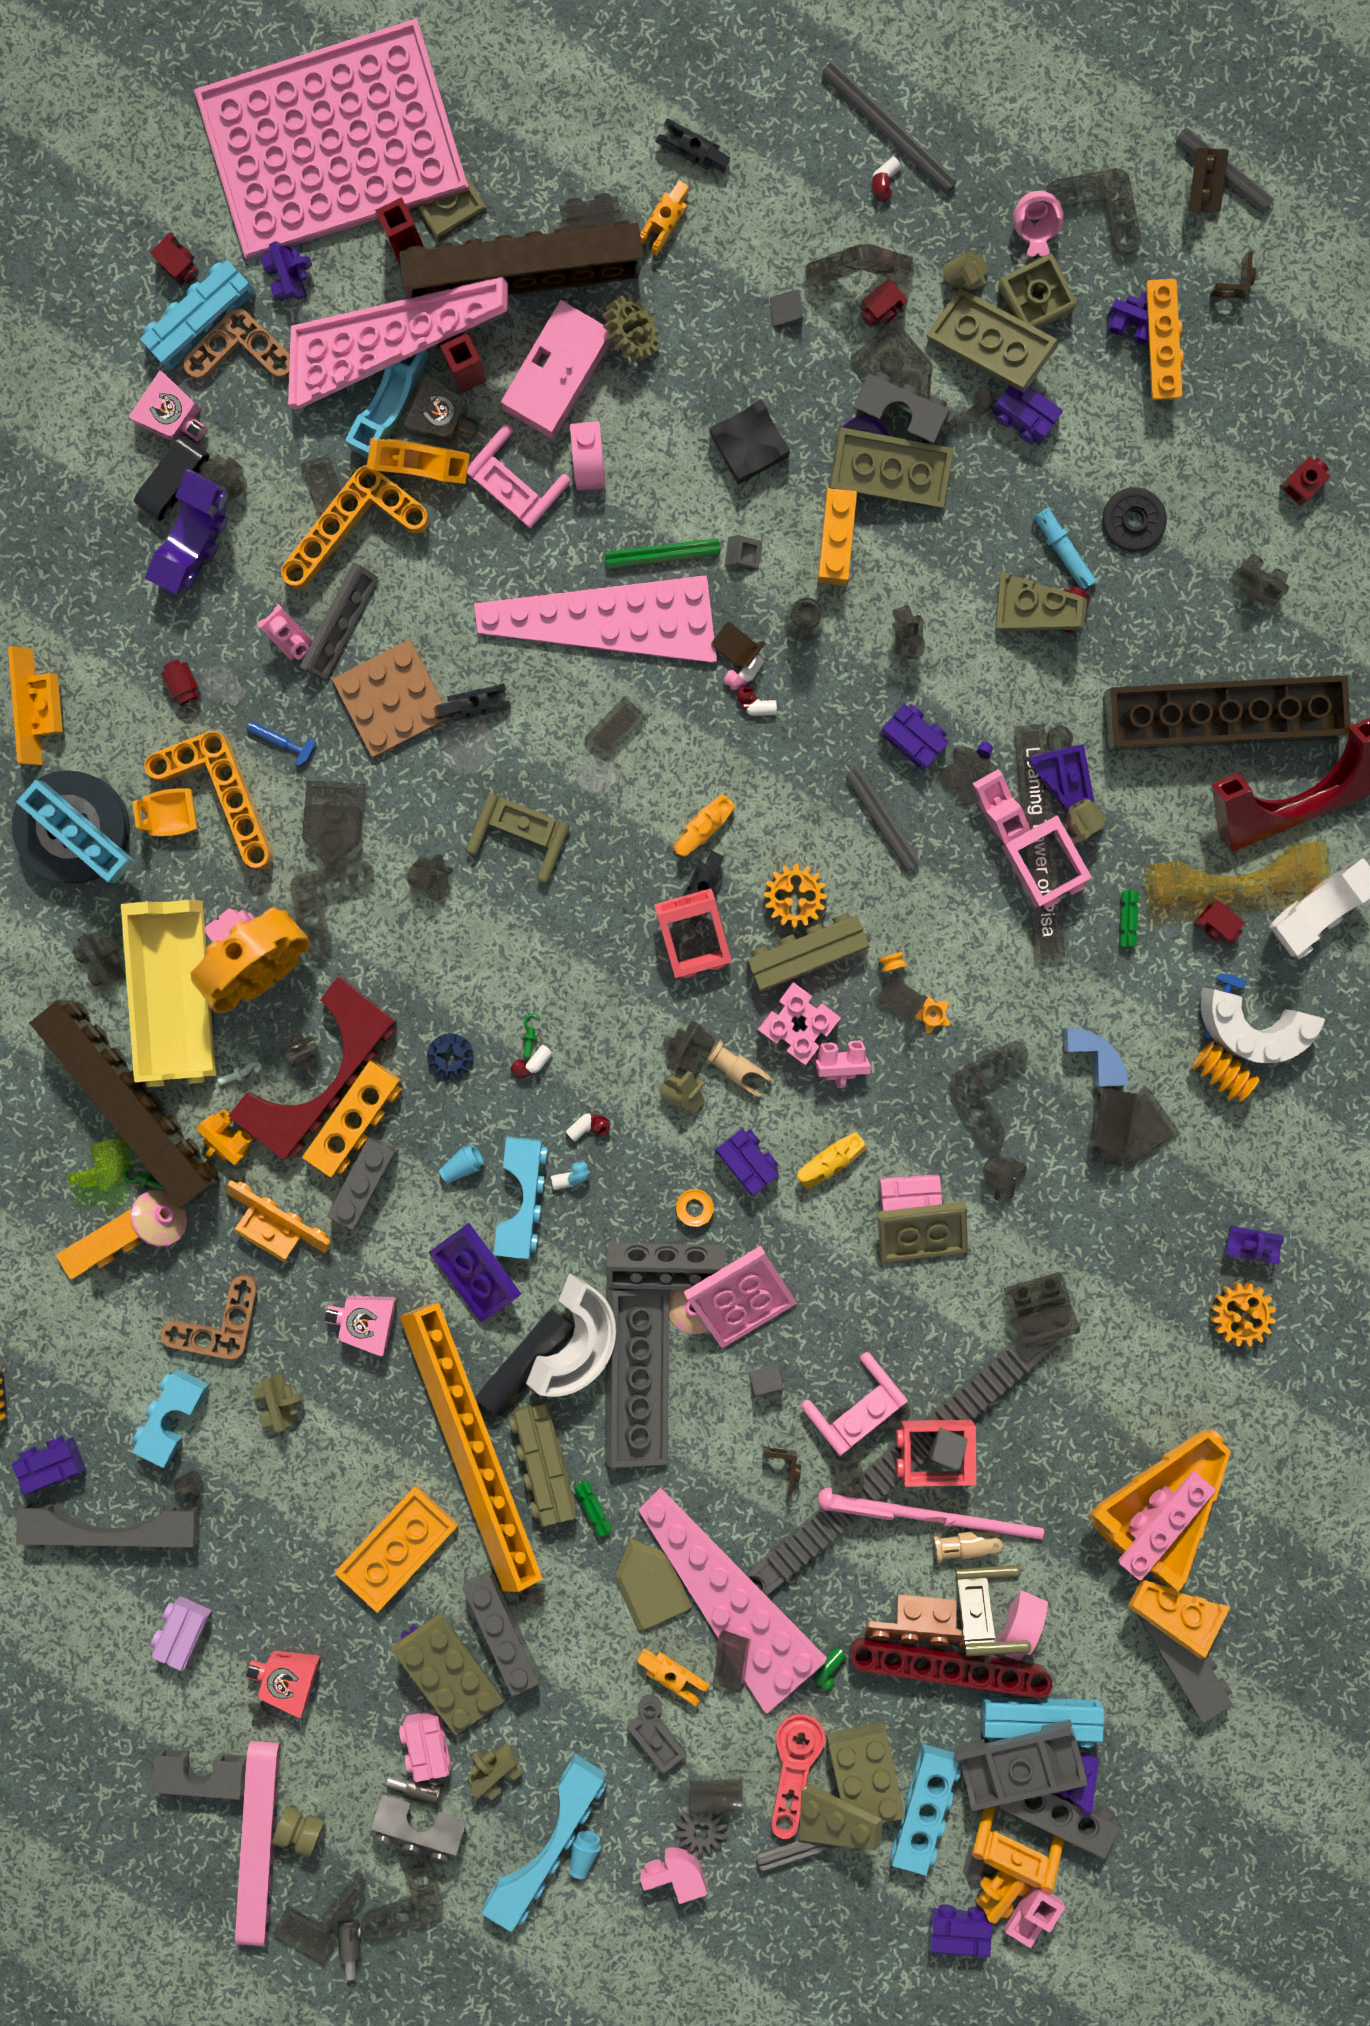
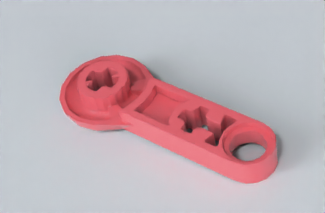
M805 1713L788 1716L780 1724L776 1733V1745L782 1764L771 1824L773 1833L782 1839L791 1838L797 1832L800 1819L801 1791L806 1786L809 1767L822 1752L825 1745V1732L822 1725L814 1717ZM798 1733H804L805 1739L808 1741L803 1740V1744H797L794 1736L798 1737ZM789 1789L794 1790L795 1795L791 1798V1809L785 1808L786 1796L784 1794H787ZM786 1816L793 1821V1824L789 1829L783 1830L776 1825L777 1820L780 1817Z

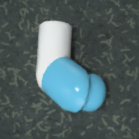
M583 1161L576 1162L572 1165L573 1172L551 1176L553 1190L574 1187L586 1181L590 1175V1171L587 1170V1164Z

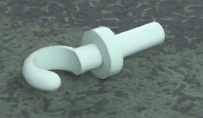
M252 1062L242 1070L240 1067L234 1068V1073L219 1078L218 1082L220 1085L236 1079L241 1082L244 1080V1076L250 1074L253 1066H256V1073L261 1070L262 1066L259 1062Z

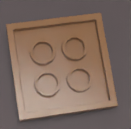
M410 639L332 679L372 758L451 719V717L436 719L434 707L443 702Z

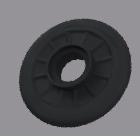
M1131 487L1117 492L1109 499L1103 511L1102 523L1108 539L1114 545L1126 551L1137 552L1152 547L1160 540L1166 528L1167 515L1163 503L1154 493L1144 488ZM1128 513H1139L1142 517L1141 526H1130L1127 522Z

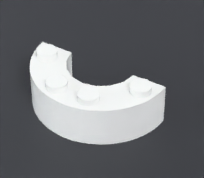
M1364 858L1346 866L1311 890L1312 892L1300 902H1294L1270 924V929L1292 957L1296 956L1298 959H1301L1313 950L1311 945L1322 937L1320 932L1326 927L1331 929L1343 920L1342 915L1359 905L1363 908L1370 905V866Z
M1202 988V1018L1213 1040L1217 1044H1221L1225 1051L1254 1062L1278 1063L1299 1055L1313 1043L1325 1021L1324 1018L1284 1009L1280 1019L1274 1025L1263 1030H1255L1244 1018L1241 1009V996L1215 989Z
M572 1274L568 1275L559 1302L570 1309L574 1316L575 1328L573 1337L568 1345L559 1353L548 1357L537 1356L526 1383L537 1394L542 1396H564L590 1384L605 1368L615 1344L616 1324L610 1305L597 1290Z

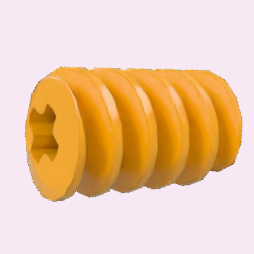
M1214 1041L1210 1042L1198 1054L1191 1069L1195 1070L1202 1066L1203 1070L1200 1077L1203 1078L1211 1074L1212 1077L1209 1084L1213 1085L1219 1081L1221 1083L1218 1089L1219 1093L1228 1089L1230 1091L1226 1098L1228 1101L1235 1097L1239 1098L1238 1102L1243 1101L1254 1090L1259 1082V1077L1257 1075L1249 1076V1068L1244 1067L1240 1069L1241 1061L1237 1059L1231 1061L1232 1054L1230 1052L1222 1054L1223 1046L1221 1044L1213 1046Z

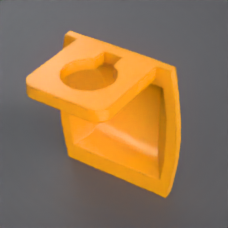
M176 788L162 790L144 796L143 801L136 800L132 802L136 829L148 831V836H173L197 829L192 789ZM140 810H142V813H145V819H143V821L141 819Z

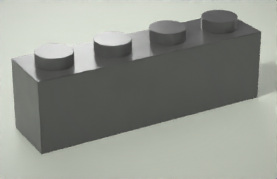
M493 1568L466 1580L463 1587L464 1593L511 1696L513 1697L539 1685L540 1671Z
M1138 1615L1202 1723L1234 1706L1228 1697L1232 1694V1691L1223 1677L1219 1680L1213 1670L1217 1669V1666L1209 1653H1207L1205 1658L1199 1659Z

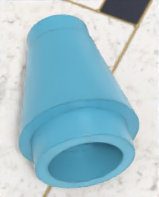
M463 1146L439 1169V1173L442 1179L449 1184L452 1181L480 1171V1167L484 1165V1159L475 1146Z
M586 1830L579 1831L572 1842L570 1874L574 1878H586L601 1849L600 1838L595 1833Z

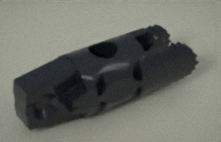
M669 118L666 119L664 127L681 137V140L677 142L665 135L659 134L655 140L657 144L706 170H709L711 166L725 173L730 163V157L719 151V145ZM691 146H697L698 149H692Z
M505 684L447 696L448 702L434 707L436 719L453 717L455 722L511 709L509 701H500L489 705L488 696L501 694L506 690ZM468 701L473 702L475 707H471Z
M711 851L705 863L699 861L682 897L700 892L697 886L701 881L705 883V890L711 889L713 892L722 875V872L718 871L724 856ZM702 914L690 917L689 923L696 926Z

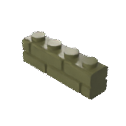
M847 912L832 918L834 924L823 928L820 923L805 929L806 936L796 939L793 934L778 940L779 947L768 950L766 945L751 951L752 957L747 959L759 991L762 992L870 948L858 916L850 917Z
M549 1399L515 1407L513 1411L514 1416L510 1417V1424L513 1434H519L521 1444L517 1445V1452L520 1462H526L528 1473H524V1480L527 1491L533 1490L535 1501L531 1502L534 1519L540 1518L541 1526L544 1527L576 1518L577 1510Z

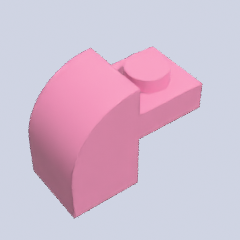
M599 421L570 424L577 491L606 488Z
M999 770L972 783L979 799L977 801L991 828L1004 844L1031 830L1022 807L1012 798L1005 778Z
M1022 1590L1019 1592L1009 1608L1006 1626L995 1642L1027 1640L1031 1643V1651L1028 1653L1004 1654L1006 1657L1021 1661L1025 1654H1032L1044 1627L1048 1606L1047 1601Z
M667 1848L665 1849V1862L661 1863L659 1859L652 1860L641 1869L640 1881L644 1891L672 1882L679 1904L707 1895V1882L702 1867L693 1854L687 1853L684 1849Z
M1031 1886V1889L1025 1896H1019V1904L1004 1927L1005 1933L1030 1948L1042 1929L1049 1933L1051 1932L1065 1909V1905L1060 1897L1053 1893H1045L1040 1887L1035 1888Z

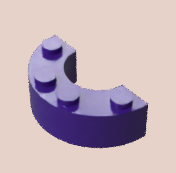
M189 469L185 470L175 496L180 500L177 521L165 543L154 552L145 575V579L174 594H178L184 589L190 590L206 558L211 560L215 555L218 547L215 541L218 534L223 532L228 522V517L225 516L228 493H226L225 488Z

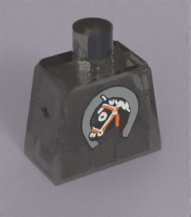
M425 374L405 421L404 428L411 435L453 444L458 432L473 438L477 432L479 421L465 415L469 406L462 396Z

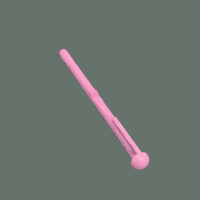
M825 1488L818 1494V1504L826 1511L831 1510L886 1520H893L894 1516L944 1523L943 1526L948 1527L959 1526L1042 1540L1044 1537V1529L1040 1527L832 1494L831 1488Z

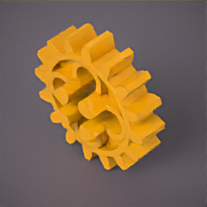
M794 864L793 871H789L785 865L782 867V875L775 871L772 873L775 882L767 881L765 884L771 888L770 892L763 893V897L770 898L771 901L765 905V908L774 909L771 915L772 919L778 915L782 917L781 925L790 920L792 928H796L797 922L801 920L802 924L807 926V918L809 916L814 920L818 918L815 913L816 909H825L820 904V900L827 899V895L820 893V889L826 885L825 883L818 884L816 882L820 875L819 873L813 876L809 875V866L803 871H799V865ZM793 876H798L801 879L798 893L804 894L807 891H812L815 894V899L812 902L807 901L805 898L798 900L797 906L800 908V913L797 916H793L789 912L793 904L792 898L779 901L775 897V892L778 890H783L785 893L792 892L793 885L790 883V879Z
M1234 1282V1290L1224 1286L1225 1295L1216 1294L1215 1298L1219 1303L1218 1305L1210 1306L1211 1309L1216 1311V1315L1210 1317V1320L1219 1323L1214 1328L1215 1332L1219 1334L1225 1332L1222 1339L1229 1342L1233 1338V1344L1239 1347L1242 1340L1249 1347L1252 1346V1339L1254 1338L1259 1342H1263L1261 1334L1263 1332L1271 1334L1272 1331L1267 1326L1269 1323H1276V1320L1270 1317V1313L1276 1311L1275 1307L1268 1306V1303L1272 1300L1271 1296H1262L1264 1289L1261 1287H1257L1253 1291V1284L1246 1282L1244 1288L1241 1283ZM1254 1297L1255 1304L1249 1307L1248 1300ZM1230 1301H1234L1235 1306L1244 1310L1253 1318L1259 1319L1258 1326L1253 1327L1251 1322L1242 1318L1238 1313L1232 1310L1228 1311L1227 1304ZM1238 1322V1329L1232 1331L1231 1324Z

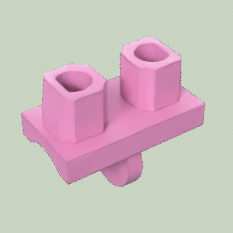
M279 604L267 618L257 623L262 631L290 660L294 658L300 660L306 655L309 649L308 645L312 640Z
M850 1041L847 1045V1052L838 1053L839 1049L836 1044L832 1042L821 1043L819 1053L814 1054L812 1057V1063L816 1065L818 1076L825 1077L826 1080H835L838 1088H845L846 1080L855 1079L856 1075L871 1074V1065L866 1057V1048L862 1041Z

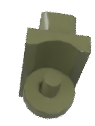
M283 1372L262 1380L260 1384L252 1388L255 1400L257 1402L266 1400L269 1410L262 1412L260 1416L263 1428H274L275 1432H279L297 1423L295 1414L298 1413L296 1402L302 1400L303 1395L302 1393L293 1394L291 1384L286 1385Z
M507 1742L496 1752L491 1749L485 1755L482 1751L477 1750L473 1754L475 1764L470 1768L471 1774L468 1776L472 1786L471 1794L477 1799L483 1795L493 1800L500 1794L502 1789L498 1781L502 1776H505L510 1781H514L522 1774L521 1765L515 1758L513 1748Z

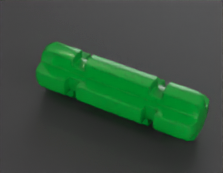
M1124 890L1121 893V902L1124 903V906L1121 907L1120 930L1123 931L1119 937V945L1121 947L1133 948L1137 945L1135 931L1138 930V907H1136V903H1139V893L1135 890Z
M585 1480L578 1483L574 1490L578 1498L582 1499L581 1504L590 1523H594L593 1529L596 1535L603 1537L609 1534L612 1527L608 1519L604 1518L605 1513L596 1495L592 1494L593 1489L589 1481Z

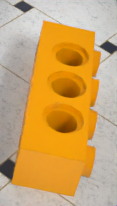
M369 1061L302 1158L331 1178L337 1173L342 1175L352 1162L348 1159L349 1155L354 1149L359 1151L367 1141L368 1136L365 1133L370 1125L376 1127L384 1117L385 1112L382 1111L387 1101L393 1103L402 1091V1088L399 1087L402 1080L376 1061ZM374 1088L377 1090L379 1100L376 1104H369L366 1101L365 1092L367 1089ZM352 1112L358 1113L362 1118V1124L359 1128L351 1127L348 1122V1117ZM335 1136L341 1137L345 1142V1148L342 1152H336L332 1148L331 1142Z

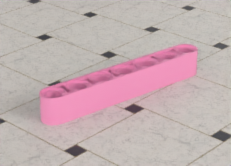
M250 1741L247 1751L235 1929L236 1945L266 1946L269 1933H266V1925L270 1920L271 1904H268V1895L272 1889L270 1865L273 1864L274 1846H271L276 1828V1817L273 1814L274 1806H277L278 1787H275L276 1777H279L280 1758H277L278 1748H281V1744L276 1742Z

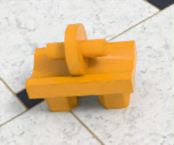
M222 1109L201 1122L196 1130L205 1137L202 1142L210 1148L205 1153L208 1159L216 1154L222 1161L227 1158L235 1165L251 1151L249 1146L254 1137L244 1129L234 1134L227 1128L233 1119L228 1116L229 1113L226 1110Z
M999 1870L993 1879L984 1877L981 1880L980 1885L984 1890L976 1899V1902L985 1911L989 1922L996 1924L1000 1917L1008 1918L1013 1912L1014 1905L1012 1902L1017 1896H1025L1031 1889V1886Z

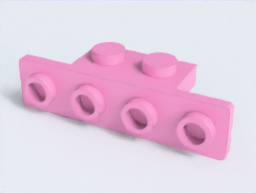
M1192 1471L1175 1492H1172L1165 1485L1161 1489L1156 1490L1151 1495L1149 1503L1143 1511L1138 1512L1132 1518L1127 1530L1136 1539L1119 1558V1564L1138 1580H1142L1213 1495L1215 1488L1195 1471Z

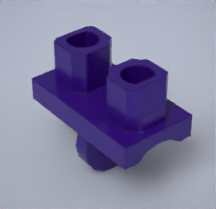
M278 241L270 243L271 251L261 258V262L268 274L279 273L280 279L271 283L270 286L273 297L278 300H285L291 297L300 300L307 297L302 281L308 279L306 270L312 267L311 259L307 256L301 257L298 249L291 250L289 246H280Z
M1142 291L1139 299L1128 295L1126 302L1115 298L1107 314L1110 316L1108 332L1122 336L1127 323L1137 327L1133 341L1147 346L1149 338L1146 292Z
M1230 1225L1225 1254L1279 1265L1280 1250L1284 1236Z

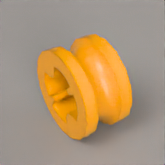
M904 952L879 958L878 961L883 963L882 973L906 966L907 962L902 960Z

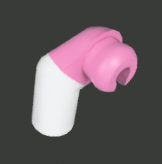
M757 655L750 666L742 668L739 674L734 670H729L723 679L724 684L730 686L731 690L740 689V687L754 679L764 663L763 658Z

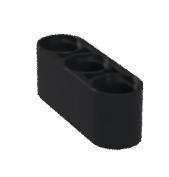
M186 435L180 437L139 489L134 498V503L157 521L163 520L165 518L163 514L169 507L172 509L179 500L175 496L185 470L189 469L199 473V467L204 461L208 462L210 453Z

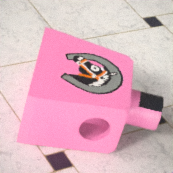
M162 371L158 372L129 415V418L137 426L172 442H176L184 434H187L195 441H199L204 436L207 428L195 419L200 412L199 407Z
M349 1296L346 1299L344 1308L328 1306L325 1323L341 1326L338 1337L340 1341L378 1356H383L388 1347L397 1298Z

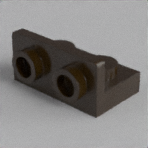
M1196 148L1188 211H1221L1229 155L1227 149Z

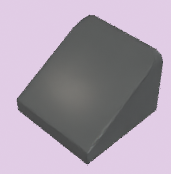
M800 289L770 297L773 327L802 324L803 312Z
M741 535L728 537L724 566L759 570L762 541Z
M777 1365L750 1372L755 1396L758 1397L784 1389Z
M939 1428L929 1452V1457L935 1462L959 1470L968 1439Z
M969 1844L963 1873L973 1881H981L984 1877L993 1879L999 1870L984 1863L983 1859L974 1858L972 1856L974 1845Z

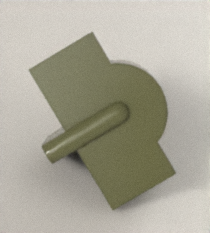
M969 251L946 263L943 269V276L949 286L971 292L987 283L983 275L989 269L981 253L976 255L974 252Z
M1083 799L1068 809L1066 824L1073 834L1070 838L1071 841L1075 844L1086 840L1091 834H1094L1105 825L1104 822L1107 818L1104 814L1102 815L1098 806L1089 799Z
M689 1071L679 1078L671 1075L663 1082L660 1095L663 1101L687 1110L689 1114L694 1115L705 1102L700 1090L706 1083L694 1077L693 1073Z

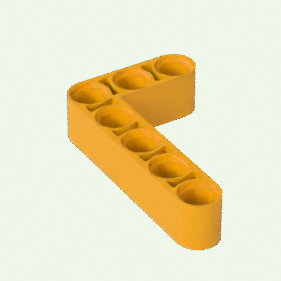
M366 465L356 470L281 568L282 578L294 589L306 588L372 504H375L413 534L423 533L428 528L430 521L428 513L420 503L381 472L368 469ZM366 476L376 477V483L373 487H362V480ZM390 494H397L400 497L398 504L393 507L386 506V497ZM348 499L358 500V506L354 511L344 510V504ZM414 512H419L423 515V519L418 525L408 523L409 516ZM330 522H338L340 524L339 531L334 535L326 534V527ZM313 545H320L322 548L321 554L316 558L308 557L309 548ZM295 568H302L304 571L303 577L299 581H291V571Z
M210 731L152 753L147 757L144 764L146 773L153 779L162 782L170 781L207 766L245 864L255 869H265L270 866L273 861V851L228 738L218 732ZM215 739H220L222 742L220 751L211 753L209 748L211 742ZM192 749L194 752L193 761L189 764H184L182 760L184 752ZM161 760H165L167 763L166 771L163 774L157 775L155 771L156 764ZM226 766H230L233 772L231 778L227 781H222L220 778L221 770ZM241 793L243 803L240 807L234 809L231 806V798L233 795ZM252 821L254 825L253 832L248 836H244L241 831L243 823ZM257 848H262L265 854L264 859L260 863H254L252 860V853Z

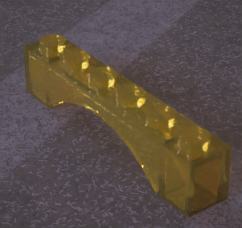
M1326 840L1289 846L1277 859L1266 867L1242 876L1207 874L1193 869L1179 860L1144 866L1149 901L1157 900L1158 905L1176 903L1175 897L1186 896L1187 901L1205 899L1204 893L1216 892V897L1234 895L1233 889L1245 888V893L1263 891V885L1274 884V889L1292 887V881L1303 880V885L1321 883V877L1330 875Z

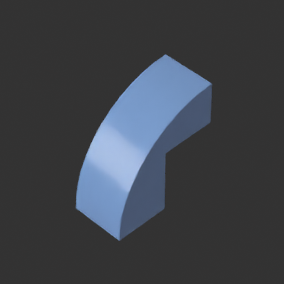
M1063 1028L1064 1052L1093 1051L1094 1086L1129 1085L1124 1063L1116 1050L1107 1041L1085 1030Z

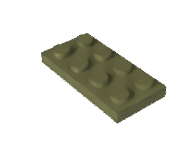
M962 288L958 289L926 334L929 342L1023 393L1028 389L1058 346L1056 338Z
M840 427L837 432L828 488L857 491V494L941 509L944 508L954 448Z
M439 1613L391 1646L393 1654L455 1736L505 1702L499 1690L442 1613Z

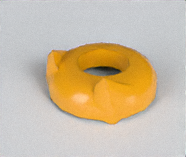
M699 1189L685 1191L676 1203V1216L684 1224L691 1227L707 1224L713 1214L711 1197ZM691 1200L700 1201L703 1205L702 1214L697 1217L690 1216L686 1211L687 1203Z

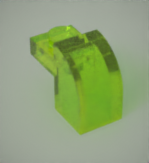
M122 1137L91 1144L95 1168L66 1174L69 1186L79 1184L80 1189L98 1185V1179L100 1191L111 1188L120 1183L128 1172L127 1168L130 1166L128 1145Z

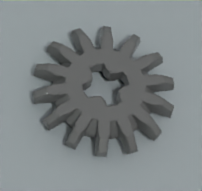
M701 1803L700 1811H696L694 1805L689 1806L691 1810L690 1815L684 1811L680 1813L685 1821H676V1825L681 1827L682 1831L675 1832V1836L684 1837V1840L679 1842L680 1847L690 1844L687 1853L691 1854L695 1848H698V1857H702L703 1848H706L709 1855H713L711 1846L713 1845L721 1849L722 1845L717 1840L727 1838L726 1834L720 1833L721 1830L728 1828L727 1823L719 1824L724 1815L720 1813L715 1817L713 1814L716 1807L714 1806L710 1808L709 1812L705 1811V1803ZM696 1824H700L702 1827L705 1825L709 1827L706 1830L707 1837L703 1838L702 1835L696 1837L694 1835Z

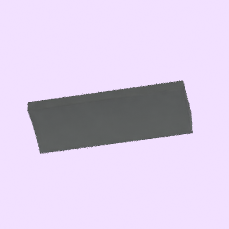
M606 1288V1301L610 1305L615 1319L616 1338L611 1357L605 1366V1463L611 1468L668 1465L669 1290Z

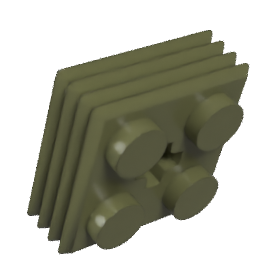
M1051 253L1002 277L998 283V288L1011 314L1037 329L1072 313L1077 306V302ZM1033 290L1037 294H1043L1041 300L1032 297Z

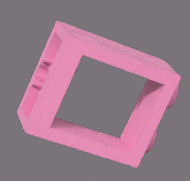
M1058 815L1001 846L1035 908L1042 905L1045 909L1050 908L1061 901L1059 898L1061 894L1067 891L1071 895L1087 887L1085 881L1092 878ZM1054 831L1078 876L1042 896L1018 850Z

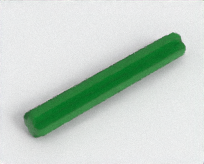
M717 538L608 551L605 553V563L608 569L717 556L721 551L720 542Z

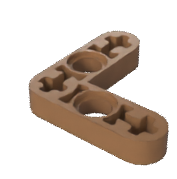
M237 308L228 312L187 354L184 359V368L193 379H206L241 344L274 377L285 379L289 377L290 354L246 311ZM235 318L239 320L245 318L243 323L251 331L248 336L239 327L233 329L235 326L233 320ZM219 337L224 338L227 343L226 348L222 352H214L211 349L213 340ZM258 337H264L268 340L267 348L261 352L253 350L252 347L253 341ZM206 348L210 356L215 359L211 362L207 357L202 362L204 366L202 371L198 369L192 371L194 369L192 362L195 359L198 362L202 361L206 357L202 351ZM272 352L281 361L285 358L287 359L285 361L287 365L285 370L281 368L274 370L277 366L269 357Z
M240 1275L231 1282L221 1329L173 1320L162 1328V1342L170 1348L224 1359L240 1357L247 1347L258 1292L256 1280L250 1275ZM243 1280L247 1281L248 1287H251V1292L245 1293L243 1302L249 1301V1306L243 1303L233 1304V1299L237 1301L240 1299L241 1290L236 1289V1285L242 1284ZM234 1309H241L245 1312L246 1320L243 1324L237 1325L231 1320V1312ZM176 1326L179 1333L188 1334L189 1329H193L189 1338L190 1345L185 1344L188 1338L179 1337L175 1342L172 1341V1336L168 1335V1331H171ZM199 1332H207L211 1336L212 1342L209 1347L203 1348L197 1344L196 1337ZM217 1334L222 1335L220 1338L221 1342H229L234 1338L235 1344L240 1345V1349L230 1353L229 1347L220 1345L218 1351H215L214 1348L218 1342Z

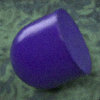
M982 742L976 754L989 759L993 747L989 742Z

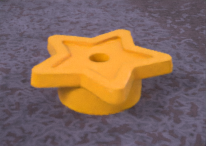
M925 996L923 1008L915 1012L913 1016L924 1022L926 1032L930 1034L938 1025H950L946 1016L949 1002L936 1003L929 996ZM935 1012L936 1016L931 1017L930 1013Z

